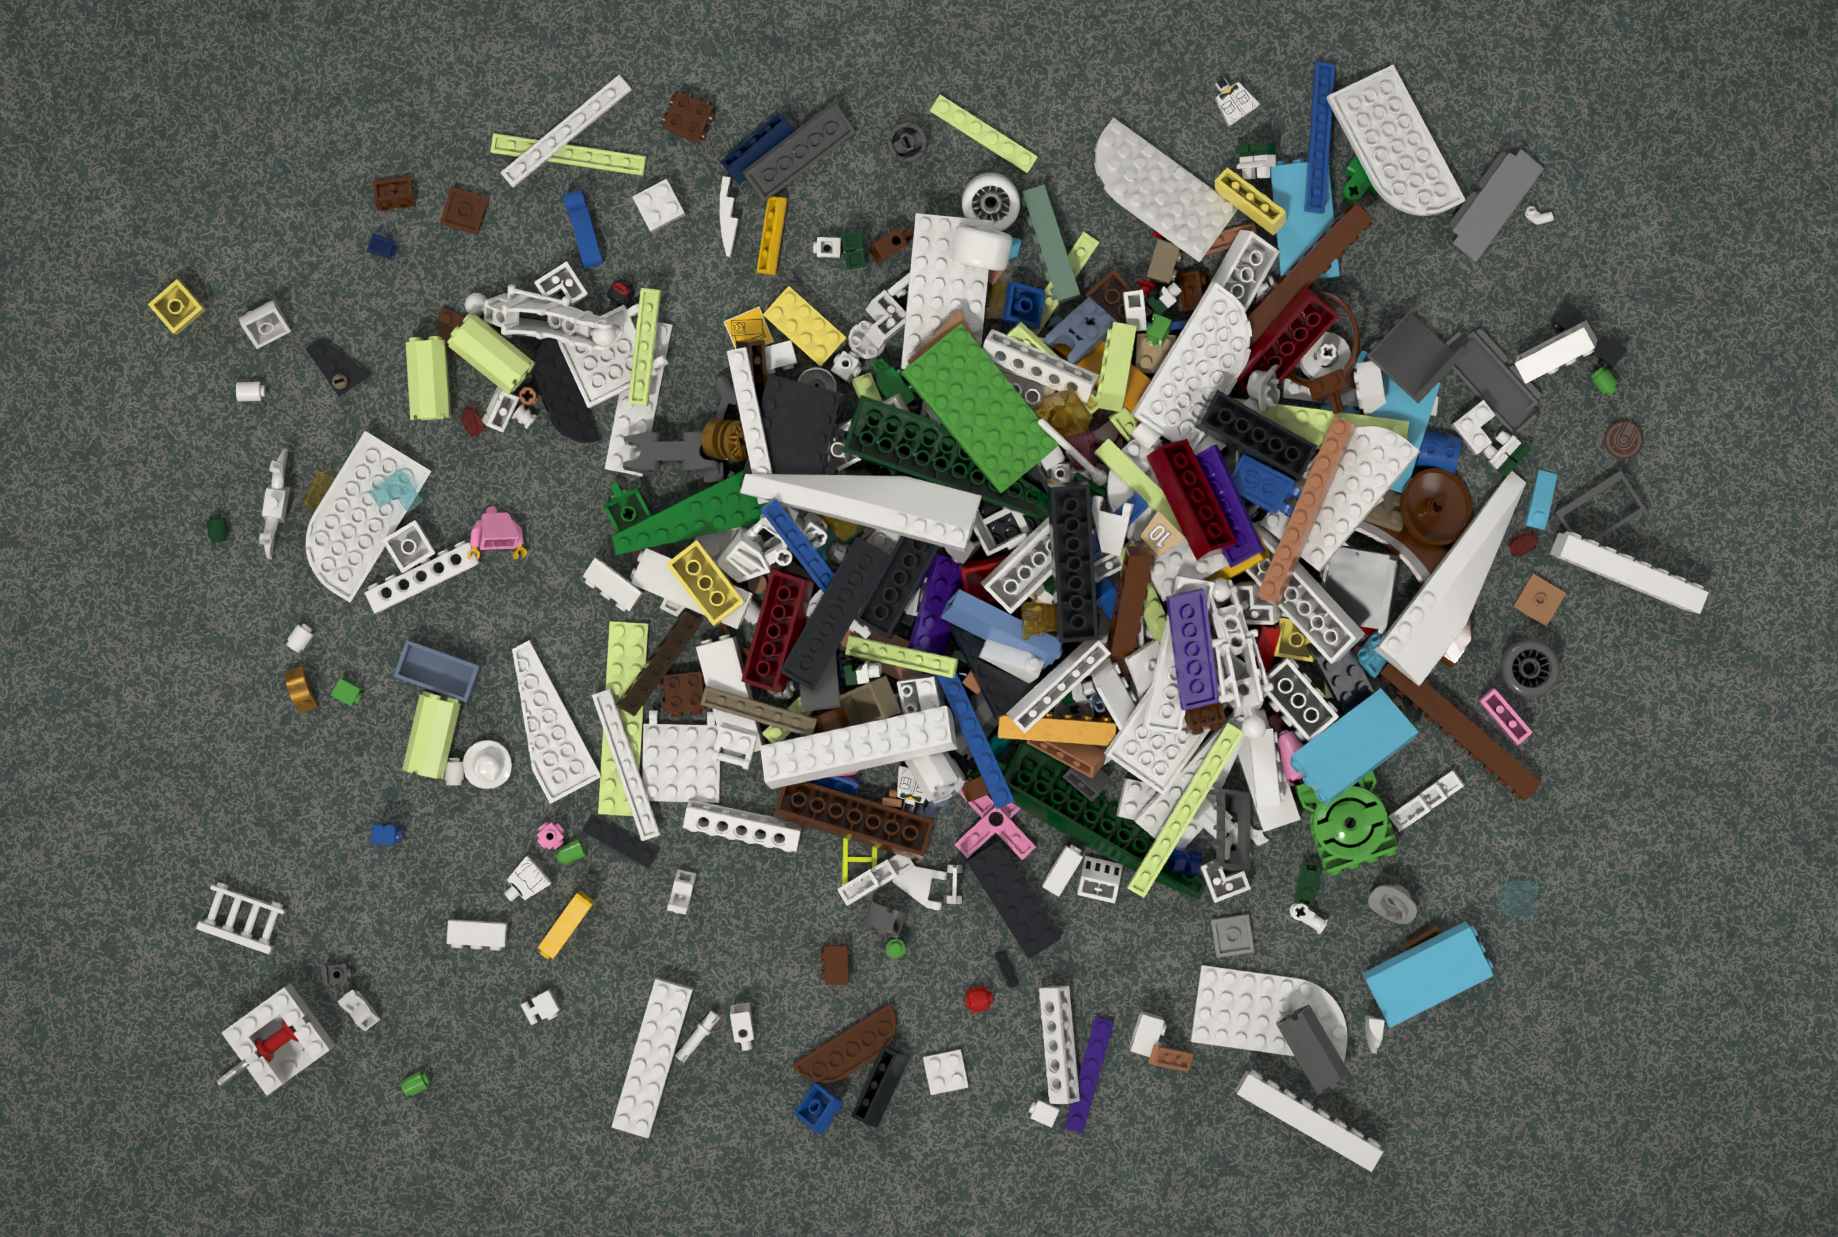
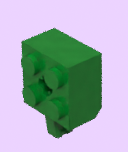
M882 358L872 364L878 376L877 386L886 399L900 393L907 406L916 400L914 397L916 395L915 390L910 384L906 386L903 382L905 377L901 374L899 368L896 370L893 367L890 368Z
M618 482L610 485L614 495L611 496L612 501L603 505V508L616 533L652 516L638 488L628 492L627 489L621 490ZM627 509H629L630 511H634V514H632V519H629V517H625V514H627Z

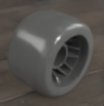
M1523 639L1514 642L1504 651L1500 659L1499 672L1504 685L1511 692L1523 697H1538L1550 691L1556 684L1560 674V663L1557 654L1548 644L1540 640ZM1527 662H1530L1533 670L1527 674L1524 672L1523 667Z

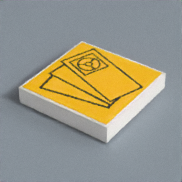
M760 307L724 321L735 349L736 341L746 339L764 340L765 346L774 343Z

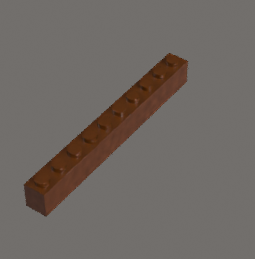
M1355 200L1246 313L1252 331L1249 349L1306 285L1310 288L1317 283L1322 272L1325 274L1331 268V263L1344 255V249L1349 244L1353 245L1358 240V235L1363 230L1369 229L1372 225L1373 217Z
M1126 546L1106 644V649L1111 653L1108 657L1112 663L1116 662L1121 671L1119 675L1120 677L1124 676L1127 683L1131 681V673L1124 658L1134 653L1138 646L1137 634L1141 631L1140 619L1141 616H1144L1143 604L1144 600H1147L1148 597L1147 584L1151 582L1150 569L1151 566H1154L1155 562L1154 554L1151 553L1149 547ZM1105 707L1103 712H1097L1094 708L1096 718L1111 716V714Z
M1389 662L1379 672L1382 675L1380 679L1388 686L1392 684L1397 688L1395 692L1400 697L1404 698L1406 696L1410 699L1411 702L1409 704L1415 710L1419 711L1421 709L1426 713L1424 717L1432 724L1436 722L1440 726L1438 730L1445 736L1450 734L1455 739L1453 743L1460 749L1465 747L1469 751L1467 755L1475 762L1480 760L1484 764L1482 768L1490 775L1492 773L1496 774L1499 777L1497 781L1501 785L1511 787L1513 789L1511 793L1516 798L1527 800L1542 782L1426 681H1423L1418 686Z

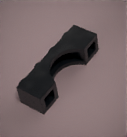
M1567 301L1551 319L1554 323L1552 326L1559 332L1566 331L1581 323L1583 313ZM1612 337L1606 341H1597L1593 349L1594 352L1589 354V356L1592 357L1594 354L1599 358L1598 363L1606 369L1608 367L1614 368L1628 349Z

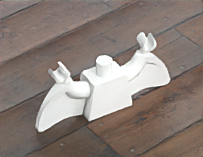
M286 448L281 451L277 461L272 460L269 471L273 472L272 483L266 488L262 516L266 523L264 533H260L259 544L264 545L267 559H272L278 522L285 523L290 492V487L284 486V473L288 449Z

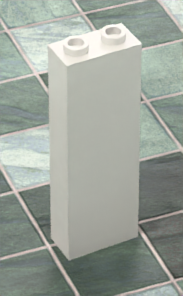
M648 548L640 552L637 560L640 563L637 569L634 568L630 575L631 584L705 615L667 566V563L672 560L671 558ZM734 586L746 603L721 623L739 630L754 594Z
M730 634L720 636L719 641L712 642V639L701 641V645L697 646L696 650L706 686L753 700L750 685L741 681L745 667L737 637H730ZM713 709L718 731L719 727L723 726L758 736L754 752L760 751V746L765 745L760 722ZM723 748L724 754L735 757L745 755L741 752Z
M1264 709L1259 710L1256 716L1264 720L1266 728H1270ZM1246 737L1238 752V758L1263 832L1301 820L1290 786L1285 778L1281 759L1279 763H1276L1277 770L1281 771L1282 782H1278L1279 790H1283V801H1280L1281 806L1256 807L1249 738Z

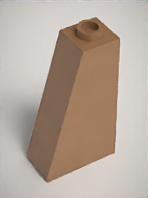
M957 310L907 360L909 365L960 324L965 327L976 341L960 310Z

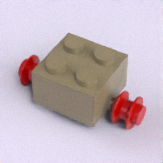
M1157 231L1152 232L1157 242L1147 276L1144 277V280L1137 281L1140 287L1134 290H1143L1144 298L1147 299L1149 296H1153L1150 292L1151 288H1156L1150 281L1167 286L1170 282L1174 281L1177 273L1174 266L1175 263L1179 264L1183 252L1175 244L1163 241L1167 240V238Z

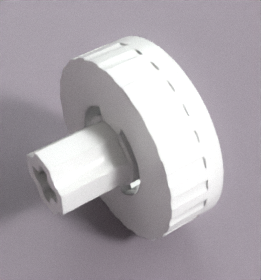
M1325 332L1299 361L1300 367L1306 377L1313 380L1335 370H1343L1351 356V351L1346 341L1339 335Z

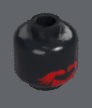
M622 278L614 280L607 292V297L611 299L609 303L617 308L621 305L628 306L635 295L634 285Z

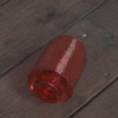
M470 407L461 412L462 416L459 418L467 434L474 437L485 431V425L477 409L473 410Z
M1527 531L1511 539V542L1507 545L1513 557H1520L1535 550V545L1538 542L1534 534H1529Z

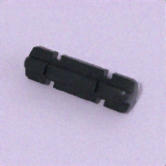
M1005 951L995 954V959L1000 963L999 968L1004 979L1007 978L1006 983L1008 987H1016L1019 982L1017 977H1014L1015 973L1009 960H1006L1007 955Z

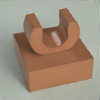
M890 790L889 798H883L882 805L901 810L902 800L897 799V790Z

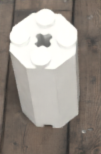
M947 751L904 760L929 802L932 801L936 804L947 800L953 796L951 794L952 791L956 790L958 792L963 787L965 781Z

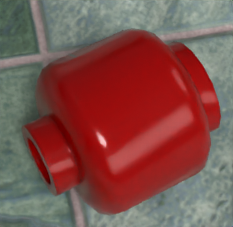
M985 986L970 988L968 993L965 994L967 1009H970L973 1013L988 1011L990 1003H993L992 992H988Z

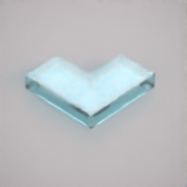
M401 470L369 492L380 508L396 497L407 512L423 502Z

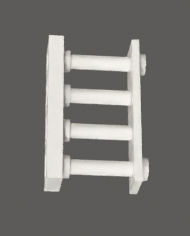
M218 882L217 885H211L210 889L215 890L216 894L209 915L204 921L198 922L196 929L266 954H271L274 945L270 944L271 941L269 939L278 913H286L287 909L282 908L283 904L272 901L270 904L228 889L229 886L224 883ZM223 895L235 897L226 924L223 927L216 926L215 918ZM243 900L253 905L244 931H241V934L234 932L233 925ZM261 906L271 910L262 938L257 940L252 938L251 932Z

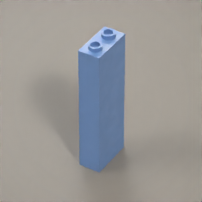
M960 589L947 601L941 615L942 619L984 640L989 639L1031 653L1045 661L1042 669H1045L1049 664L1052 665L1055 659H1059L1063 651L1061 648L1062 643H1059L1056 637Z

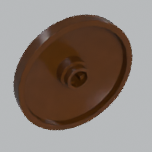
M1431 468L1416 473L1407 481L1400 496V513L1405 527L1413 537L1427 545L1441 546L1459 539L1469 526L1472 515V503L1467 488L1456 475L1444 469Z

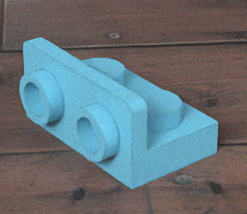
M1378 630L1374 631L1355 654L1360 665L1374 678L1388 663L1385 658L1373 650L1384 636L1378 634Z

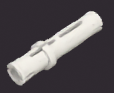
M711 1010L707 1017L701 1023H698L697 1029L675 1056L684 1063L703 1038L711 1033L710 1030L720 1019V1016Z

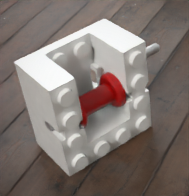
M290 983L222 1032V1035L242 1062L216 1081L222 1086L247 1068L264 1093L269 1095L336 1045Z

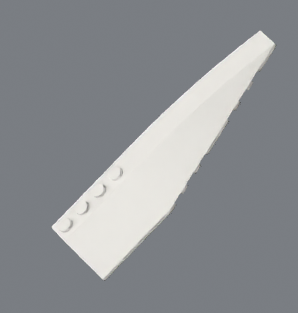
M1513 471L1505 477L1373 649L1418 686L1425 680L1467 624L1526 485V482Z
M745 474L740 491L741 494L768 501L776 498L783 505L965 553L982 497L907 476Z

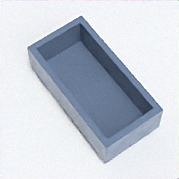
M406 640L393 677L464 702H469L482 665L411 640Z

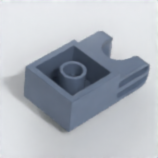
M1088 297L1047 334L1044 343L1050 349L1058 344L1069 346L1071 352L1068 355L1067 361L1077 365L1106 340L1108 328L1112 329L1113 322L1117 321L1094 300Z

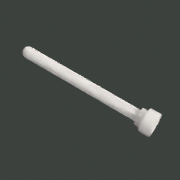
M1041 418L1038 420V424L1091 474L1092 481L1095 484L1102 486L1107 481L1108 474L1104 470L1096 469L1045 419Z

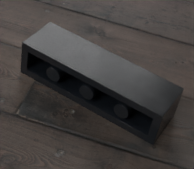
M883 1046L851 1116L878 1128L910 1057L895 1049Z

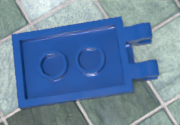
M1245 454L1242 455L1231 474L1241 498L1275 516L1280 511L1285 516L1291 517L1294 508L1287 505L1290 496L1298 501L1302 490L1293 486L1295 480Z

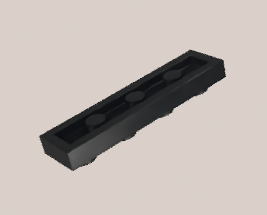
M591 814L582 830L648 869L658 854V851L593 814Z

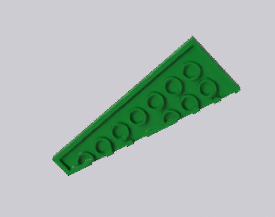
M742 470L613 534L612 540L615 553L619 555L756 524L760 521L762 512L759 509L764 506V503L758 504L757 497L740 493V483L744 471Z

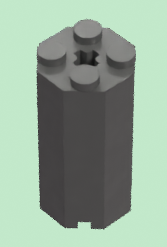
M981 691L978 694L972 692L969 695V700L986 737H988L999 724V718L995 720ZM953 715L958 748L955 750L969 760L973 755L956 717Z
M1309 1004L1295 1010L1293 1014L1285 1016L1276 1023L1317 1095L1325 1092L1328 1087L1330 1090L1340 1085L1339 1080L1343 1081L1351 1076Z

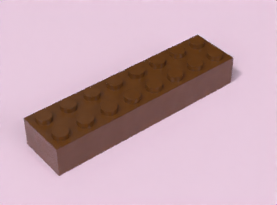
M809 782L783 786L774 813L776 818L921 862L934 823L932 819Z

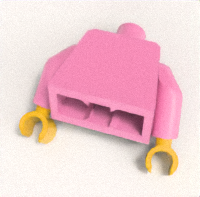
M488 507L486 513L482 514L481 519L475 523L471 531L470 546L472 548L467 553V559L470 560L471 552H474L476 560H478L480 552L477 550V547L480 550L515 549L513 551V558H519L518 551L522 553L521 556L524 558L527 555V551L522 547V544H524L522 528L511 519L508 513H498L496 507Z

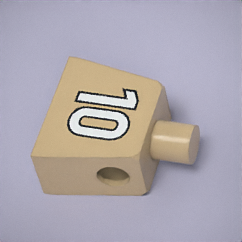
M1159 511L1140 535L1146 542L1143 546L1149 547L1151 553L1154 551L1158 556L1163 555L1185 539Z

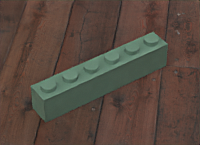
M1045 184L1022 191L1024 197H1021L1023 208H1028L1030 214L1026 216L1029 226H1034L1036 232L1032 234L1035 245H1040L1041 252H1038L1041 263H1046L1048 269L1044 271L1048 282L1051 281L1053 288L1050 289L1053 300L1057 299L1060 304L1081 297Z

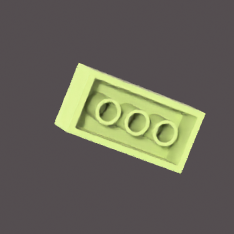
M1113 322L1112 329L1108 328L1096 394V401H1099L1098 408L1118 412L1122 410L1137 326Z

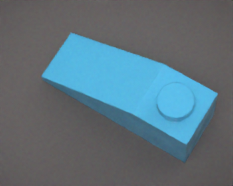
M1538 470L1524 526L1545 530L1558 474Z

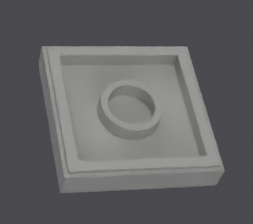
M1249 914L1211 919L1216 958L1255 952Z

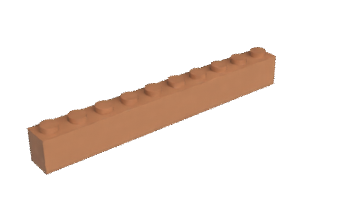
M1334 416L1257 593L1261 600L1279 607L1356 427L1353 423Z

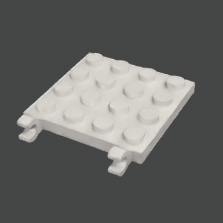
M639 304L629 309L622 305L600 316H605L608 318V321L613 322V327L616 331L617 336L610 350L591 352L588 351L587 347L568 346L569 343H561L556 339L588 408H592L630 389L636 326L631 317L638 315ZM660 356L653 360L652 377L658 375L657 368L668 364L666 357Z
M650 710L649 724H643L642 782L649 801L688 802L690 799L700 802L719 803L720 760H711L718 735L714 713L711 711L707 712V725L657 724L658 710Z

